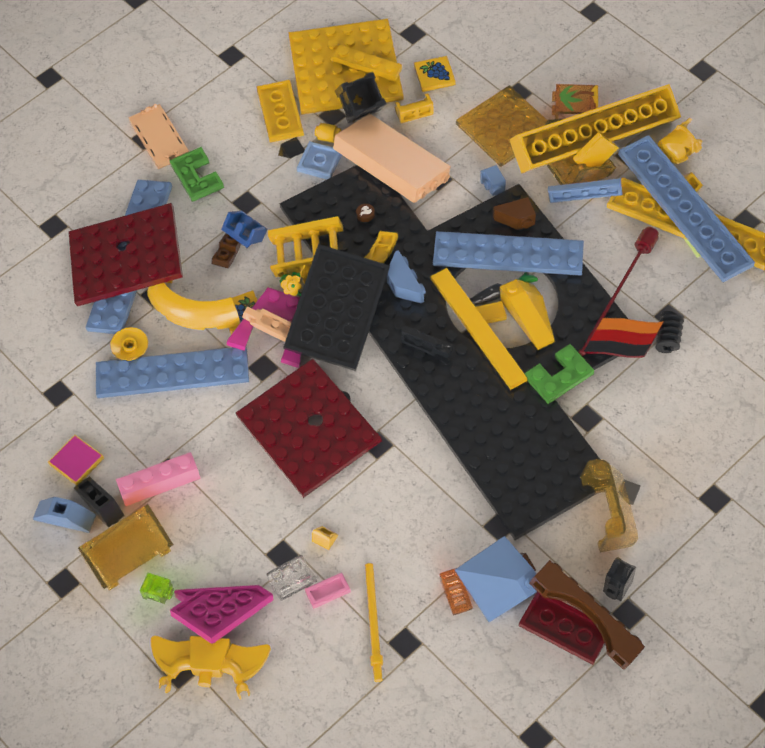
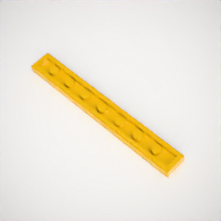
M445 268L432 275L431 280L510 390L526 382V375L449 270Z

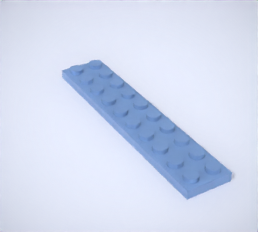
M649 135L618 151L621 159L722 282L754 267V260Z
M137 180L125 215L167 204L172 189L171 182ZM121 242L117 246L118 250H126V246L130 244V242ZM137 290L94 302L85 327L87 331L116 334L124 329Z

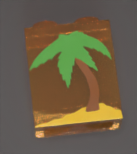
M556 84V91H552V102H555V105H552V115H555V122L559 120V114H581L598 108V85Z

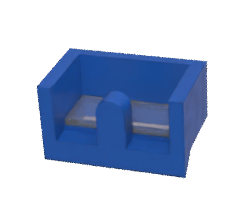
M241 210L228 212L221 228L222 231L246 248L251 244L262 242L267 232L266 227Z

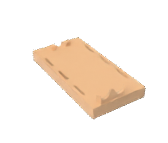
M160 104L148 106L145 110H141L140 113L128 117L132 127L158 169L170 165L169 160L189 152Z

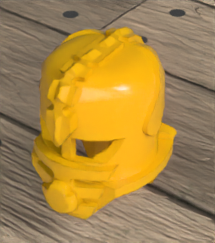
M691 118L682 122L681 125H678L676 129L658 142V147L672 163L680 164L688 159L687 156L694 152L698 153L702 149V140L695 139L687 129V125L692 121Z

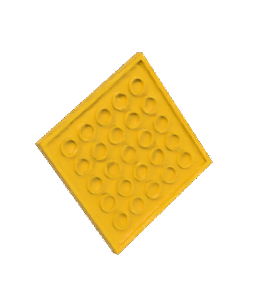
M388 19L288 32L301 115L343 109L335 90L345 82H353L368 74V72L334 62L333 55L339 45L397 63ZM375 75V82L382 98L386 102L404 100L400 76L397 77L396 81ZM355 96L353 102L361 105L362 98Z

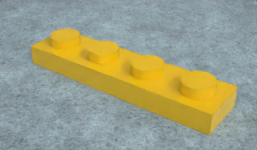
M339 45L333 55L334 62L368 73L374 72V75L396 81L402 70V64L343 45Z

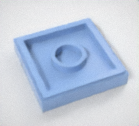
M309 141L297 166V172L329 179L332 177L342 154L334 150L333 147Z

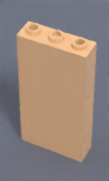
M370 113L335 135L334 150L413 203L423 199L431 191H435L442 183H446L450 177V165Z

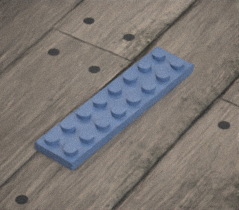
M436 231L433 266L582 275L584 241Z
M232 347L139 357L131 361L120 359L96 362L97 398L249 382L247 347L245 351Z

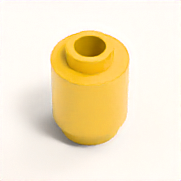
M320 123L315 128V136H317V140L334 143L335 135L341 132L342 129L338 128L337 125Z

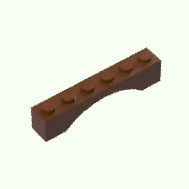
M549 560L529 582L544 598L567 602L586 614L601 633L608 656L623 670L645 648L640 638L632 635L621 621L614 619L607 608L600 606L589 592L581 589L577 581L572 577H568L557 563Z

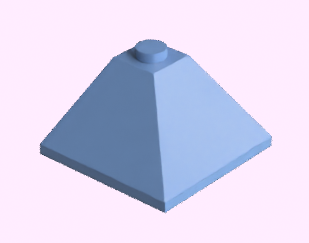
M505 536L455 569V572L488 622H491L537 592L529 584L536 575V572Z

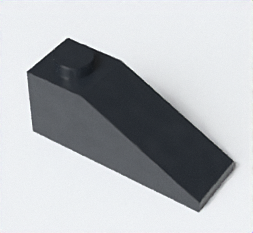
M90 476L74 487L78 495L108 528L125 516L115 499Z

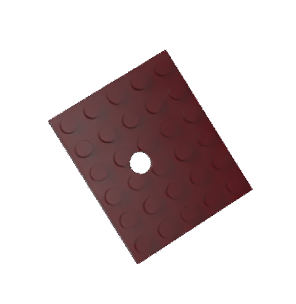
M172 203L68 231L74 303L77 307L183 278L175 212ZM121 242H130V244L126 246V250H118L117 246Z
M313 358L235 413L237 418L303 498L382 442L379 434ZM312 415H321L323 417L322 424L319 426L310 425L308 420Z

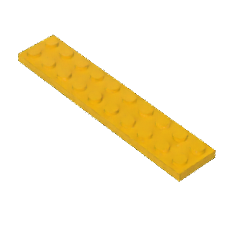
M623 177L621 178L623 195L611 196L607 203V208L687 239L643 185ZM715 214L754 260V266L765 270V233Z

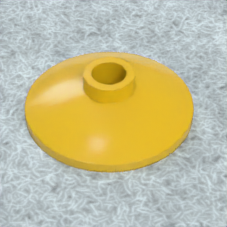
M124 328L112 337L110 343L111 351L118 359L126 361L135 360L146 352L148 348L147 336L138 328Z

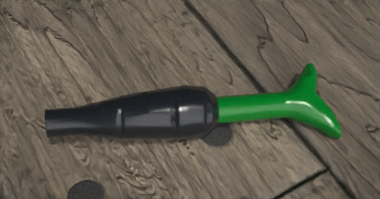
M524 272L517 280L531 283L537 282L538 278L534 275H529L528 272ZM497 283L482 290L470 298L471 302L474 305H479L501 298L500 286L502 284Z

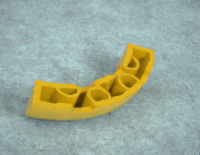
M165 283L150 286L147 290V296L153 307L166 316L167 320L177 325L205 330V328L213 327L224 329L240 324L239 316L231 297L217 301L191 300L174 293Z

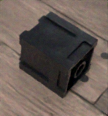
M370 72L353 82H345L335 90L337 98L339 97L345 111L348 123L369 113L378 112L387 105L375 82L374 72ZM355 96L362 98L361 105L353 102Z

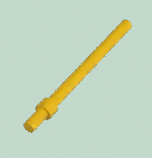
M372 563L365 564L372 647L370 661L371 666H373L374 681L381 682L383 680L381 667L383 665V656L380 654L374 569Z

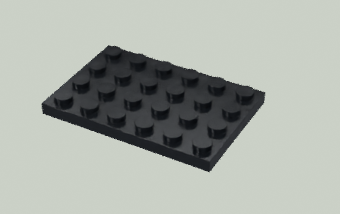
M318 244L283 348L356 371L390 265Z

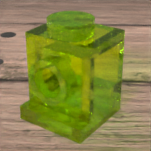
M147 573L140 588V593L143 599H150L165 604L167 599L170 600L172 598L174 588H172L173 585L170 579Z

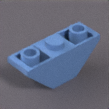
M399 250L395 251L387 274L388 285L396 297L423 303L424 294L426 293L423 284L418 283L415 271L413 269L410 270L408 267L407 258L402 256Z
M58 497L41 500L33 516L35 521L90 533L96 518L95 513L76 502Z

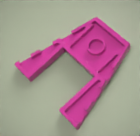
M268 287L252 309L262 310L263 308L292 323L300 297L287 295L284 292ZM243 319L227 340V345L245 351L254 326L246 319ZM284 350L281 363L299 368L300 354Z

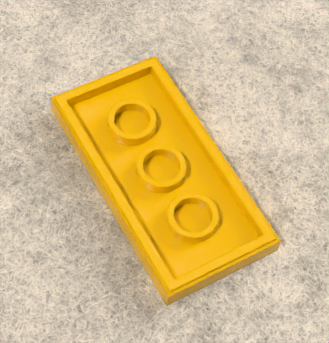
M290 80L256 86L270 143L304 136Z

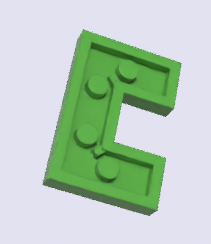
M202 147L169 160L172 169L192 202L224 188V184L216 171L202 178H199L195 169L209 164V159Z
M571 344L555 353V358L565 369L554 376H551L541 364L524 373L527 381L547 404L594 375V369Z

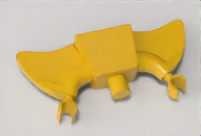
M159 636L151 637L154 659L160 669L167 675L159 679V689L162 685H167L165 693L171 691L172 679H175L182 671L191 670L193 675L199 676L198 685L202 687H210L212 677H222L223 673L230 674L235 684H238L236 686L238 698L241 699L240 693L242 691H247L249 697V687L244 682L252 678L263 667L271 651L268 644L242 647L231 644L230 639L220 638L211 644L201 636H190V641L179 642L170 641Z

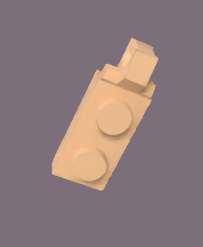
M247 306L242 318L249 321L252 326L284 342L286 341L291 322L263 308L262 310H254Z

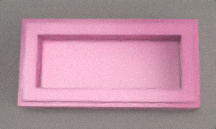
M342 572L305 588V593L313 609L351 592Z

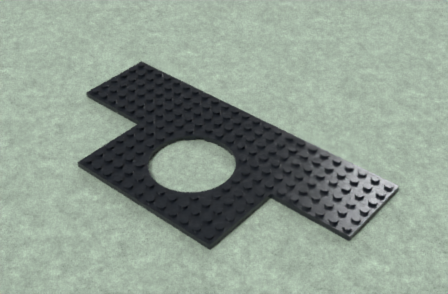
M358 165L279 203L281 210L292 225L338 216L343 224V231L337 233L338 250L363 258L370 252L379 231L398 233L396 245L384 264L390 265L395 251L399 250L400 254L407 258L410 270L413 269L415 271L418 283H422L425 288L424 302L418 303L396 297L386 278L369 335L514 540L521 538L615 484L616 479L556 400L547 404L528 381L510 390L479 345L464 336L455 327L449 317L445 298L431 280L432 275L445 268L449 270L455 279L466 269L433 266L436 231L564 239L520 184L428 231L396 190ZM528 197L536 214L535 225L517 230L495 221L493 218V207ZM361 204L373 206L374 218L369 222L358 220L356 215L358 206ZM329 234L320 236L319 244L330 247ZM302 239L313 254L312 239ZM584 263L582 265V275L543 273L552 283L558 298V311L551 324L554 343L537 350L532 342L518 347L506 348L523 373H526L538 364H541L551 376L565 369L555 358V353L569 344L577 352L581 350L611 300L610 295ZM613 302L604 317L628 319L615 302ZM404 325L453 345V351L449 358L439 354L433 356L402 343L401 331ZM585 354L582 357L596 370L619 356Z

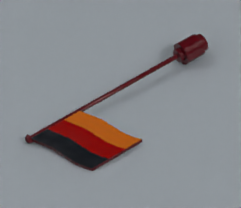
M646 227L641 231L634 244L638 253L583 348L578 351L581 356L585 354H609L627 358H642L646 356L664 322H644L604 317L640 255L649 254L659 239V232L655 228Z

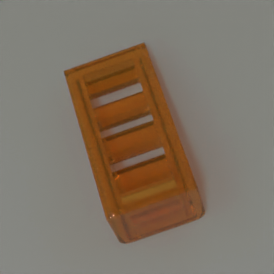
M456 568L439 574L440 582L453 616L473 609L466 587L455 572ZM459 585L458 588L449 590L450 587ZM462 593L461 596L452 598L453 595ZM465 600L464 604L458 606L454 605V603H458Z

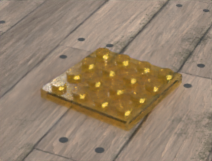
M510 85L456 119V125L500 167L515 158L509 139L518 134L551 124Z

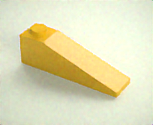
M515 279L500 286L503 305L537 350L554 343V336L543 296L534 284Z

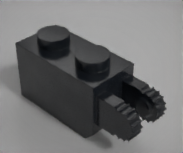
M619 557L615 558L606 574L603 592L613 600L622 601L633 582L636 567L621 560Z

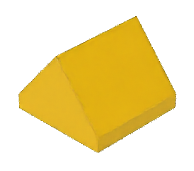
M323 526L314 529L312 532V542L327 550H330L338 537L335 532Z

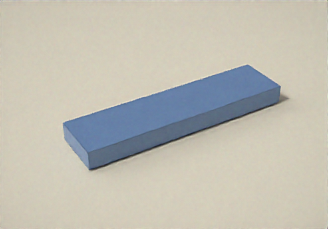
M621 178L548 186L550 203L623 195Z

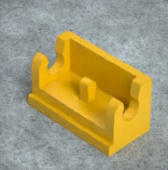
M427 93L424 100L400 106L399 102H395V111L400 123L433 115V101L430 95Z

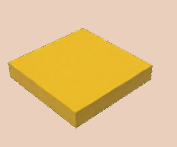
M598 132L573 157V160L594 174L618 147Z

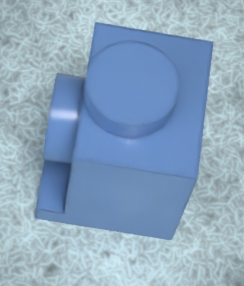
M497 165L480 171V182L484 184L485 189L489 190L492 196L505 191L506 180Z

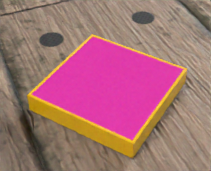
M74 435L48 463L77 486L104 457L78 436Z

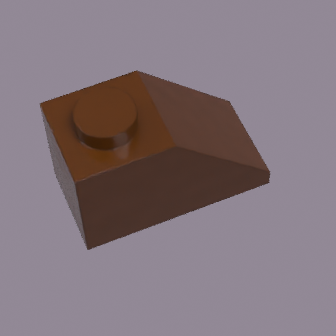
M528 197L493 207V218L497 222L517 230L535 225L536 214Z

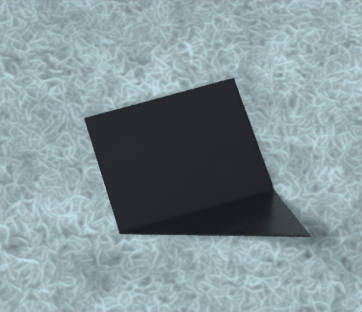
M297 137L280 145L278 156L293 158L304 153L305 149Z

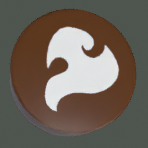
M370 204L358 206L356 209L358 220L361 222L371 221L375 216L373 206Z

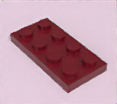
M538 591L519 622V627L594 665L605 645L598 628L586 614L560 600L544 598Z

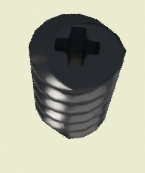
M663 311L659 322L664 323L657 334L655 348L661 353H671L680 349L679 343L681 342L684 318L673 311Z

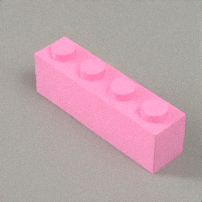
M189 452L118 478L116 482L124 504L128 506L199 480L200 476L192 453Z

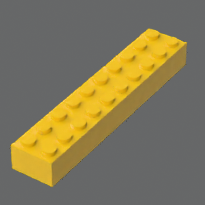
M670 84L518 134L509 140L522 174L576 155L598 132L610 141L615 142L681 118Z

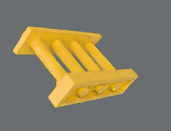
M337 216L268 230V237L272 244L276 245L278 264L270 266L275 277H282L286 273H299L305 264H312L319 244V237L329 234L330 247L338 250L337 233L343 231V224L340 218ZM311 238L313 257L303 259L301 240ZM294 241L295 261L285 263L284 243Z

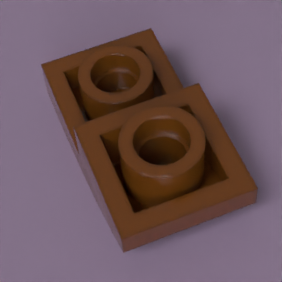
M225 233L219 242V249L212 257V264L229 269L239 251L241 243Z

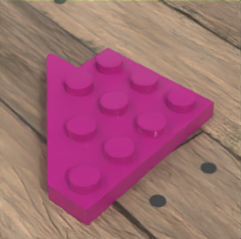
M260 585L175 590L174 593L175 598L180 600L181 603L170 609V613L173 618L213 644L274 599L273 594Z

